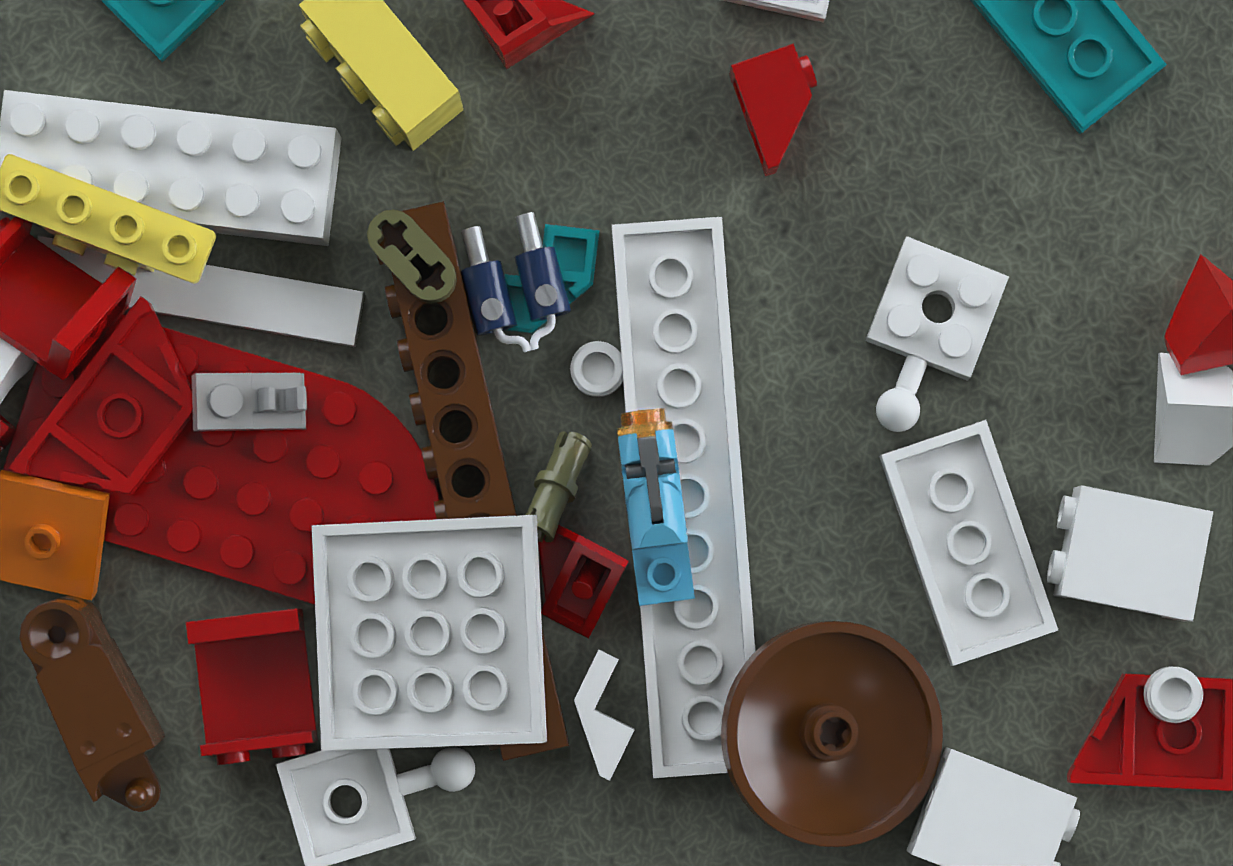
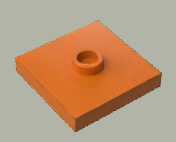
M1 470L0 581L92 601L98 591L110 493Z

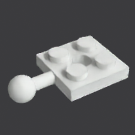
M906 236L865 340L906 357L896 387L884 392L876 405L877 418L886 429L902 432L913 427L918 421L920 404L915 394L927 365L966 381L971 378L1009 276ZM931 294H940L946 297L952 306L950 319L943 323H934L928 320L922 310L924 298Z
M448 747L439 751L433 758L431 765L400 774L396 772L390 748L317 751L276 764L305 866H329L415 840L416 837L404 795L436 785L446 791H460L472 782L475 775L473 758L467 751L458 747ZM349 785L360 793L362 805L355 816L341 817L333 811L330 799L337 787Z

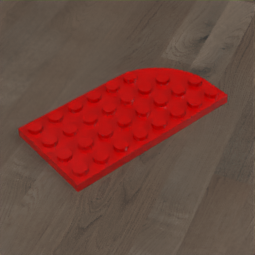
M121 315L64 381L40 364H36L3 470L14 472L9 468L11 463L126 315ZM165 327L163 329L191 387L192 375L196 373H304V385L307 392V410H305L306 429L193 431L192 417L133 495L51 480L110 493L104 534L105 541L311 604H315L312 525L436 520L434 501L440 500L435 480L428 479L422 450L414 437L390 410L364 390L347 382Z

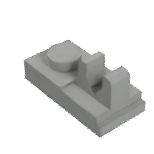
M196 373L192 375L193 431L306 429L305 410H307V392L304 385V373Z

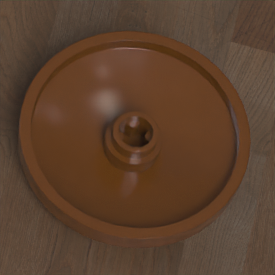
M818 621L790 628L764 643L751 655L735 677L724 705L721 724V744L724 763L729 778L743 803L757 818L773 830L789 838L823 847H843L864 843L889 832L905 820L919 805L930 788L939 765L943 741V725L939 701L928 675L916 658L899 642L876 629L861 624L841 621Z

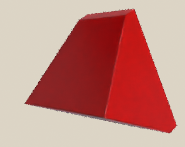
M462 0L506 70L595 14L563 0Z
M1202 254L1198 258L1164 335L1166 348L1180 375L1233 364V280Z
M558 525L552 542H546L544 539L543 542H538L546 599L541 614L589 639L629 561Z

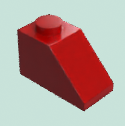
M794 43L733 64L729 72L765 177L777 172L811 100L812 93L810 89L817 86L815 73L808 56L798 57Z

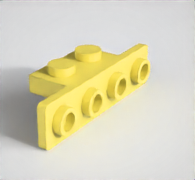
M7 154L0 168V211L39 225L50 234L55 235L52 245L80 256L84 255L86 247L107 255L103 264L114 269L119 266L135 276L138 267L150 272H154L155 269L192 284L199 282L216 239V234L213 230L12 154Z

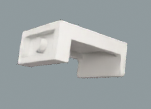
M1082 485L1074 487L1072 497L1063 496L1058 513L1057 528L1066 530L1062 551L1053 550L1048 565L1047 582L1055 584L1053 596L1073 598L1162 616V618L1182 622H1193L1213 511Z
M945 747L906 851L911 855L940 866H1061L1054 859L1061 840L1069 842L1076 830L1080 817V810L1074 809L1077 797Z

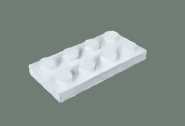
M986 420L879 456L951 666L1058 631Z

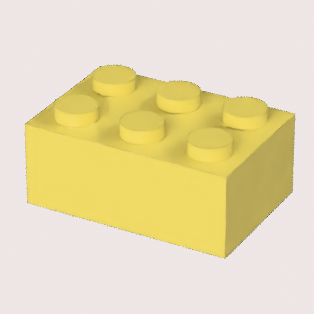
M304 0L299 4L306 19L300 27L307 35L306 39L326 63L333 57L338 60L340 65L335 69L342 77L341 81L360 104L364 103L367 99L373 102L376 107L371 112L377 119L375 121L395 146L404 140L414 151L464 110L458 89L383 0Z

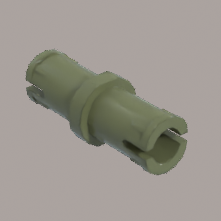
M563 431L558 434L546 469L538 472L534 480V487L537 490L525 515H537L538 542H543V539L546 542L554 540L558 524L567 503L573 502L578 493L576 481L584 461H586L592 448L590 440L579 433L569 432L567 434Z

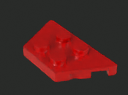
M140 296L9 466L11 470L24 475L134 494L193 417L191 384L149 301Z
M1122 673L1067 773L1068 783L1233 791V679L1197 677L1203 689V701L1199 711L1187 721L1171 723L1153 716L1145 704L1144 687L1151 675Z

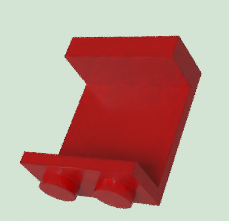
M4 217L0 220V338L64 381L128 309L137 278L118 266L102 284L31 236L30 232L33 223L18 217H14L12 220Z
M295 608L186 622L188 644L195 645L206 744L200 745L201 756L216 755L217 765L251 761L249 750L271 748L272 758L306 754L305 743L318 741L303 609Z

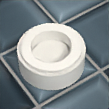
M602 341L589 342L580 347L574 354L570 365L571 377L575 386L584 394L592 397H604L615 392L623 382L622 357L619 350L613 345Z
M1164 667L1155 671L1148 678L1144 687V701L1150 713L1156 718L1165 722L1181 723L1191 719L1199 711L1203 701V689L1199 679L1191 671L1182 667Z

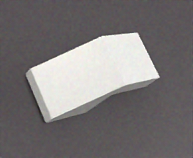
M598 650L574 702L599 775L610 781L634 732V728L595 709L619 660Z

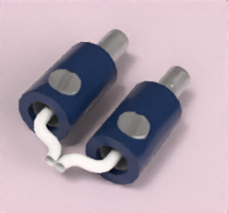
M534 212L515 217L524 253L514 258L531 322L547 320L546 326L535 331L532 335L530 345L523 337L507 336L503 333L505 330L516 327L517 321L502 263L500 260L489 261L481 227L475 226L462 230L471 266L461 270V275L477 336L494 333L496 338L502 343L519 344L523 352L538 349L539 339L554 329L555 317L571 312L555 247L543 248Z

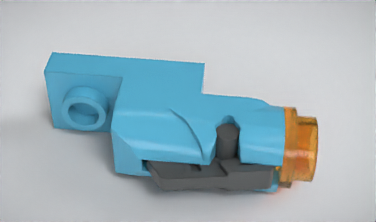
M665 408L620 414L622 427L616 430L639 606L695 599L673 423L666 420Z

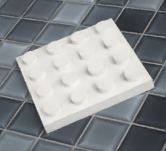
M537 515L312 525L321 751L547 742Z

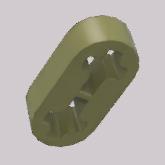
M386 210L373 218L367 231L368 243L375 255L420 301L432 304L447 299L455 289L457 276L452 262L410 216L402 211ZM388 223L393 228H397L401 224L407 227L402 234L405 242L412 249L407 256H404L392 244L385 249L379 245L384 239L380 229ZM418 257L431 269L436 268L439 264L445 268L440 275L444 283L441 289L436 290L432 286H427L422 290L417 286L422 277L412 263Z

